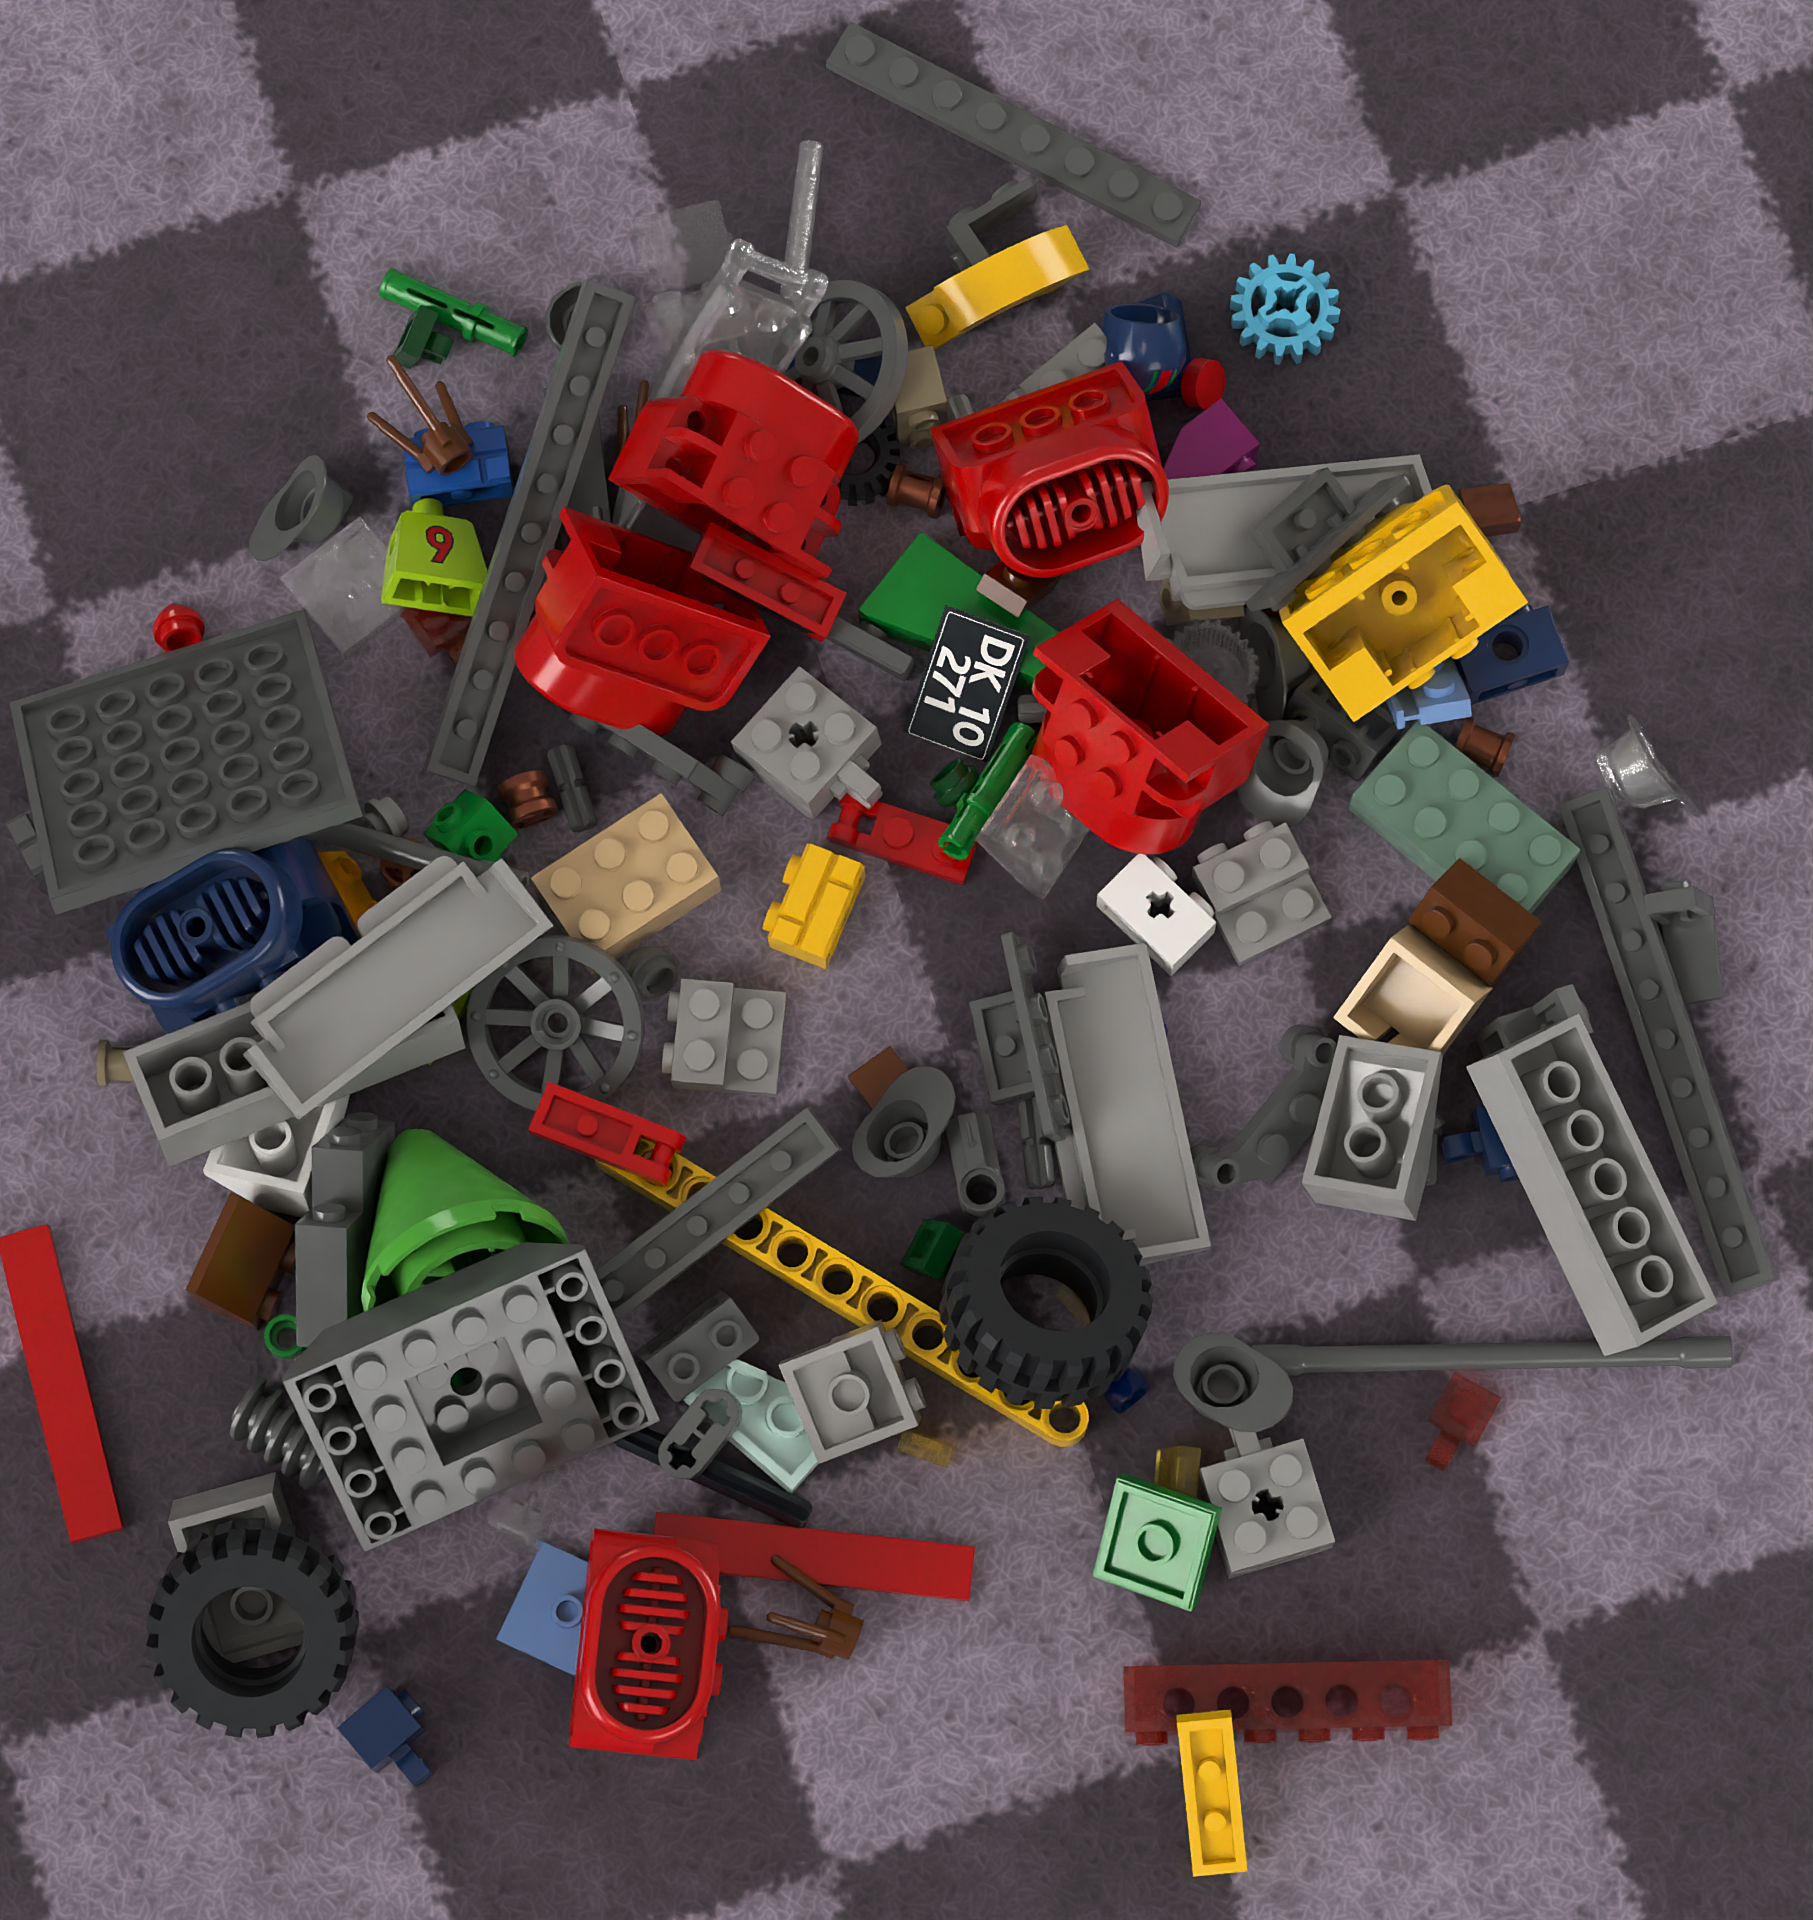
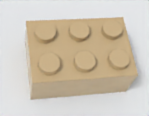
M662 793L530 877L535 893L565 936L588 941L608 952L615 959L621 957L721 891L719 876ZM586 966L591 975L596 973L593 969Z

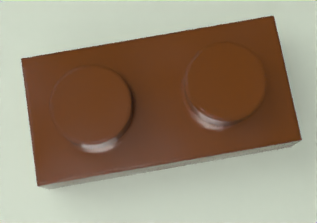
M1001 560L984 573L976 590L1019 618L1053 591L1062 575L1050 578L1030 577L1012 570Z

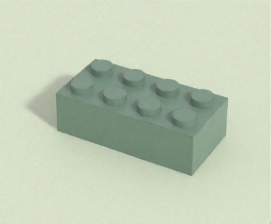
M1419 720L1415 722L1353 793L1348 809L1435 881L1461 858L1531 914L1574 865L1581 850L1427 724L1420 725Z

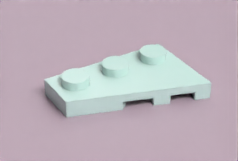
M735 1359L682 1400L690 1406L703 1391L722 1389L732 1393L741 1404L742 1421L729 1441L782 1488L792 1494L819 1463L785 1382L767 1375L766 1371ZM724 1399L719 1404L709 1401L704 1407L709 1413L707 1422L710 1425L715 1422L724 1425L728 1423L730 1417L724 1412L728 1403Z

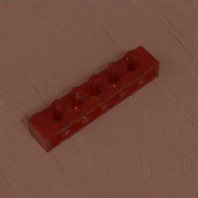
M1449 1660L1123 1666L1124 1736H1135L1137 1746L1168 1745V1735H1178L1177 1720L1168 1717L1162 1705L1164 1697L1176 1691L1185 1693L1193 1703L1192 1713L1219 1711L1217 1708V1698L1221 1693L1229 1690L1239 1692L1246 1700L1247 1711L1241 1718L1232 1719L1233 1734H1244V1743L1247 1744L1276 1743V1733H1298V1742L1302 1743L1331 1741L1330 1732H1352V1741L1385 1740V1731L1406 1730L1407 1740L1439 1739V1730H1448L1452 1726ZM1389 1687L1402 1690L1409 1702L1407 1712L1401 1716H1392L1386 1713L1380 1704L1382 1690ZM1341 1688L1347 1690L1352 1695L1355 1708L1351 1715L1338 1717L1328 1710L1325 1699L1330 1690ZM1282 1689L1293 1691L1301 1702L1299 1714L1292 1718H1283L1277 1715L1271 1705L1272 1695Z

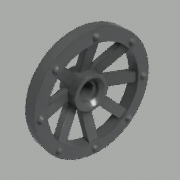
M831 281L806 293L788 310L771 338L764 364L777 370L799 385L802 383V387L815 395L818 393L821 399L843 412L837 390L843 386L865 398L866 402L850 418L858 429L859 442H861L886 418L901 390L908 360L906 328L897 307L882 292L857 281ZM857 302L856 307L832 330L837 305ZM874 315L882 337L845 344ZM816 319L813 337L806 338L802 335L803 332ZM793 351H796L795 366L788 371ZM882 355L881 368L875 385L853 372L855 360Z
M564 935L539 936L474 986L467 1010V1035L473 1057L489 1083L512 1102L536 1111L548 1081L560 1086L567 1047L570 1048L592 1082V1085L575 1090L574 1092L600 1102L609 1097L629 1077L640 1057L645 1036V1017L642 1001L632 978L624 967L608 952L579 938ZM553 956V995L550 996L519 964L533 958ZM571 959L588 966L601 976L598 981L576 998L570 996ZM505 976L536 1008L490 1007L497 986ZM612 990L621 1009L623 1024L586 1016L585 1011ZM554 1013H561L566 1016L568 1020L567 1028L559 1027L555 1023ZM489 1025L531 1027L532 1034L500 1059L491 1040ZM583 1033L622 1041L616 1061L607 1073L583 1037ZM541 1046L548 1048L542 1090L523 1082L510 1072Z

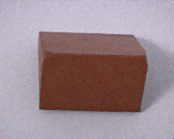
M1510 483L1459 490L1462 504L1485 537L1517 533L1519 531L1521 518Z

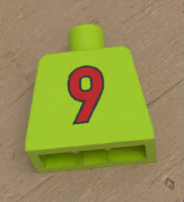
M432 498L421 499L413 505L412 511L402 512L387 547L381 603L473 617L488 572L473 524L467 519L444 516L443 505L440 501Z

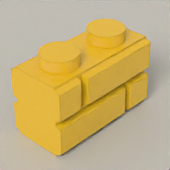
M807 843L802 857L793 854L782 880L783 883L789 885L782 903L775 900L772 902L763 923V930L769 932L767 937L769 947L827 970L865 880V866L860 862L842 855H836L811 843Z

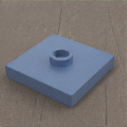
M542 1541L496 1639L575 1676L588 1562Z

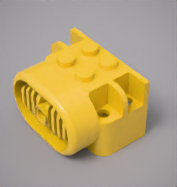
M1443 485L1416 502L1396 506L1386 515L1364 526L1367 532L1359 541L1348 548H1339L1330 556L1333 562L1332 565L1319 576L1311 580L1305 579L1295 588L1298 592L1297 597L1279 610L1283 625L1353 722L1406 686L1409 689H1415L1427 682L1435 674V666L1450 656L1455 660L1468 654L1478 645L1479 640L1477 637L1528 603L1511 578L1508 569L1450 485Z

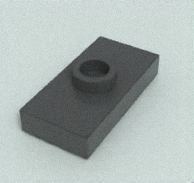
M836 616L826 638L827 640L904 682L909 680L917 667L913 657L886 643L889 635L865 621H862L860 626L856 627Z

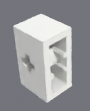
M1138 854L1097 894L1096 906L1136 944L1147 943L1149 956L1172 976L1214 934L1216 921L1212 916L1215 912L1200 895L1192 892L1188 896L1174 883L1177 880V876L1163 860L1158 857L1150 860L1145 854ZM1151 902L1157 907L1162 906L1164 903L1170 905L1169 919L1163 914H1159L1155 918L1151 917Z

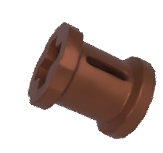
M899 462L895 467L889 484L887 506L896 508L899 504L925 511L930 518L938 519L947 495L942 474H939L937 478L911 471L908 468V464Z
M1467 717L1455 748L1471 761L1490 768L1491 775L1499 777L1516 734L1507 732L1505 735L1499 734L1475 724V718Z

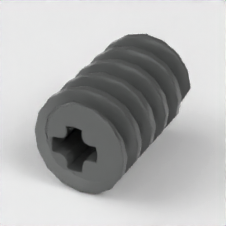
M261 1377L250 1387L235 1408L231 1417L230 1437L234 1441L239 1442L248 1437L247 1448L251 1453L257 1454L266 1449L264 1455L265 1463L274 1466L283 1461L282 1475L286 1478H292L300 1473L299 1487L303 1490H309L325 1479L327 1474L302 1422L297 1420L298 1413L294 1405H290L285 1410L280 1408L284 1395L281 1389L265 1398L263 1392L267 1379Z

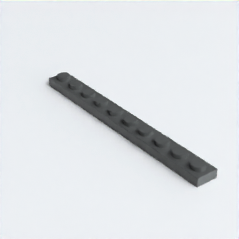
M590 279L583 280L422 769L424 771L468 786L475 787L516 663L514 651L528 627L535 606V600L545 575L542 560L546 553L554 548L562 523L559 513L563 507L568 505L630 317L635 296Z
M1603 787L1559 804L1558 806L1569 839L1581 849L1577 862L1723 1294L1726 1297H1731L1777 1281L1779 1279L1658 924L1646 915L1644 895L1647 892L1612 789Z

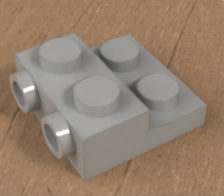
M1271 821L1262 822L1243 834L1246 842L1229 850L1225 843L1214 845L1197 856L1200 864L1193 867L1192 878L1203 899L1214 910L1215 914L1212 917L1216 921L1238 966L1307 934L1332 920L1330 912L1308 873L1310 867L1286 822L1275 828Z
M681 978L680 992L670 991L667 1021L677 1023L675 1042L664 1043L662 1073L671 1074L672 1087L675 1089L777 1097L787 993L734 988V983Z
M882 1319L834 1337L827 1344L785 1359L779 1363V1368L819 1464L919 1425L921 1420L919 1410L926 1407L923 1392L915 1377L906 1380L899 1364V1360L906 1358L902 1340L895 1328L886 1331Z

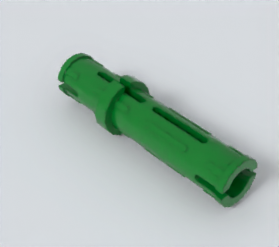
M394 268L389 269L381 283L379 290L380 298L388 299L412 311H416L420 306H423L439 314L437 322L462 332V337L465 340L474 343L478 339L509 353L513 357L518 356L524 347L528 336V328L491 313L489 306L481 302H477L475 305L470 304L438 288L402 274Z
M1019 722L1012 723L1002 743L989 760L974 787L970 790L969 794L964 793L957 802L958 811L938 840L939 847H944L942 850L944 853L958 860L966 859L980 833L986 826L991 827L998 816L996 809L1010 789L1030 754H1032L1038 736L1034 735L1036 731L1033 728Z

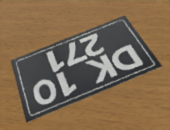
M945 605L903 732L988 762L1030 636Z

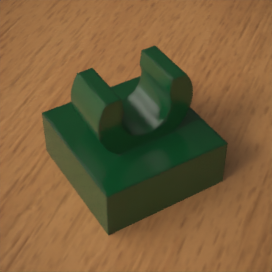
M420 306L409 317L393 354L401 366L410 369L420 357L437 364H441L443 359L446 360L454 340L432 331L439 314Z
M924 1218L900 1265L917 1275L945 1280L949 1271L947 1264L952 1254H956L961 1243L959 1241L964 1232L948 1222Z

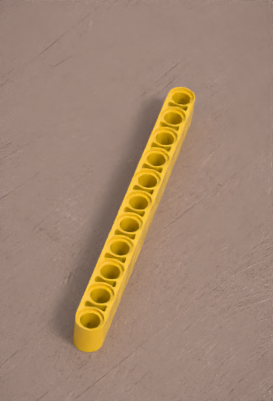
M641 1139L635 1155L649 1160L655 1144ZM677 1153L674 1154L670 1163V1167L673 1168V1175L667 1187L652 1185L639 1176L595 1160L597 1166L604 1172L670 1212L716 1178ZM766 1208L754 1217L763 1224L762 1231L756 1238L743 1240L732 1234L722 1242V1244L859 1327L876 1322L868 1314L869 1306L875 1300L880 1298L892 1300L897 1305L898 1312L892 1320L883 1322L886 1331L893 1328L897 1330L906 1356L1053 1445L1071 1447L1079 1443L1085 1436L1089 1423V1413L1084 1402L1081 1405L1068 1408L1077 1414L1080 1420L1079 1426L1070 1433H1060L1051 1426L1049 1418L1055 1410L1066 1408L1063 1407L1061 1401H1055L1052 1409L1034 1408V1401L1021 1406L1014 1405L1005 1400L1006 1398L1002 1391L995 1388L990 1393L978 1385L980 1376L970 1378L960 1371L956 1362L960 1351L959 1349L950 1350L945 1338H943L942 1343L937 1348L932 1350L921 1349L914 1343L913 1336L915 1332L923 1326L936 1327L943 1335L947 1325L940 1321V1313L770 1209ZM789 1244H798L807 1250L808 1255L802 1265L787 1267L778 1259L780 1251ZM834 1271H842L852 1278L853 1283L846 1293L834 1295L824 1289L823 1282L825 1278Z

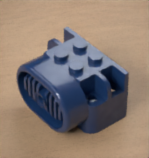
M301 836L291 841L278 843L253 852L235 848H225L211 852L162 881L150 884L136 893L124 905L116 921L106 930V934L111 942L112 962L120 981L142 1003L150 1005L158 1023L168 1033L250 1002L257 993L332 937H343L351 946L361 939L311 840Z

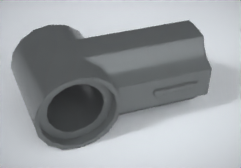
M974 1112L958 1115L954 1119L949 1120L945 1129L960 1207L963 1214L969 1220L976 1222L984 1214L991 1213L993 1215L996 1206L1006 1203L1005 1184L1002 1179L989 1113L981 1114ZM978 1185H988L997 1193L990 1203L978 1205L968 1199L969 1192Z

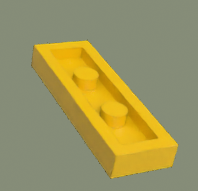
M1231 1710L1176 1715L1193 1877L1247 1871Z

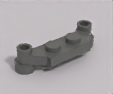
M573 713L568 719L593 736L599 727L612 735L607 742L631 758H634L638 751L655 761L650 769L670 783L677 785L682 778L702 791L697 800L721 816L725 814L739 791L745 792L755 776L748 769L721 753L711 769H709L697 759L640 724L631 729H618Z
M1304 1024L1294 1025L1284 1033L1280 1049L1283 1058L1293 1065L1292 1070L1228 1148L1221 1150L1208 1144H1198L1190 1149L1198 1186L1206 1189L1217 1187L1227 1190L1236 1184L1258 1179L1270 1185L1316 1129L1337 1047L1334 1040L1325 1037L1319 1029Z

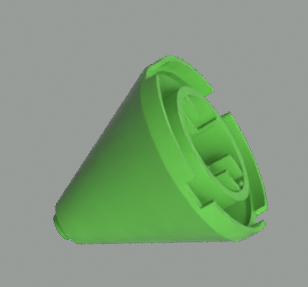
M409 1129L399 1134L388 1148L362 1286V1307L364 1312L523 1242L569 1244V1241L559 1221L543 1207L432 1131Z

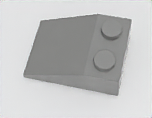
M1339 1035L1302 1179L1303 1186L1315 1203L1416 1221L1429 1170L1443 1059L1441 1052Z
M276 1472L173 1500L168 1519L177 1552L182 1553L187 1550L189 1541L202 1532L210 1537L214 1535L217 1525L229 1521L235 1523L236 1529L246 1528L249 1518L265 1519V1528L277 1531L281 1521L293 1525ZM240 1587L225 1591L213 1598L203 1613L202 1628L207 1640L221 1656L232 1663L302 1644L304 1639V1624L295 1608L280 1595L263 1588Z

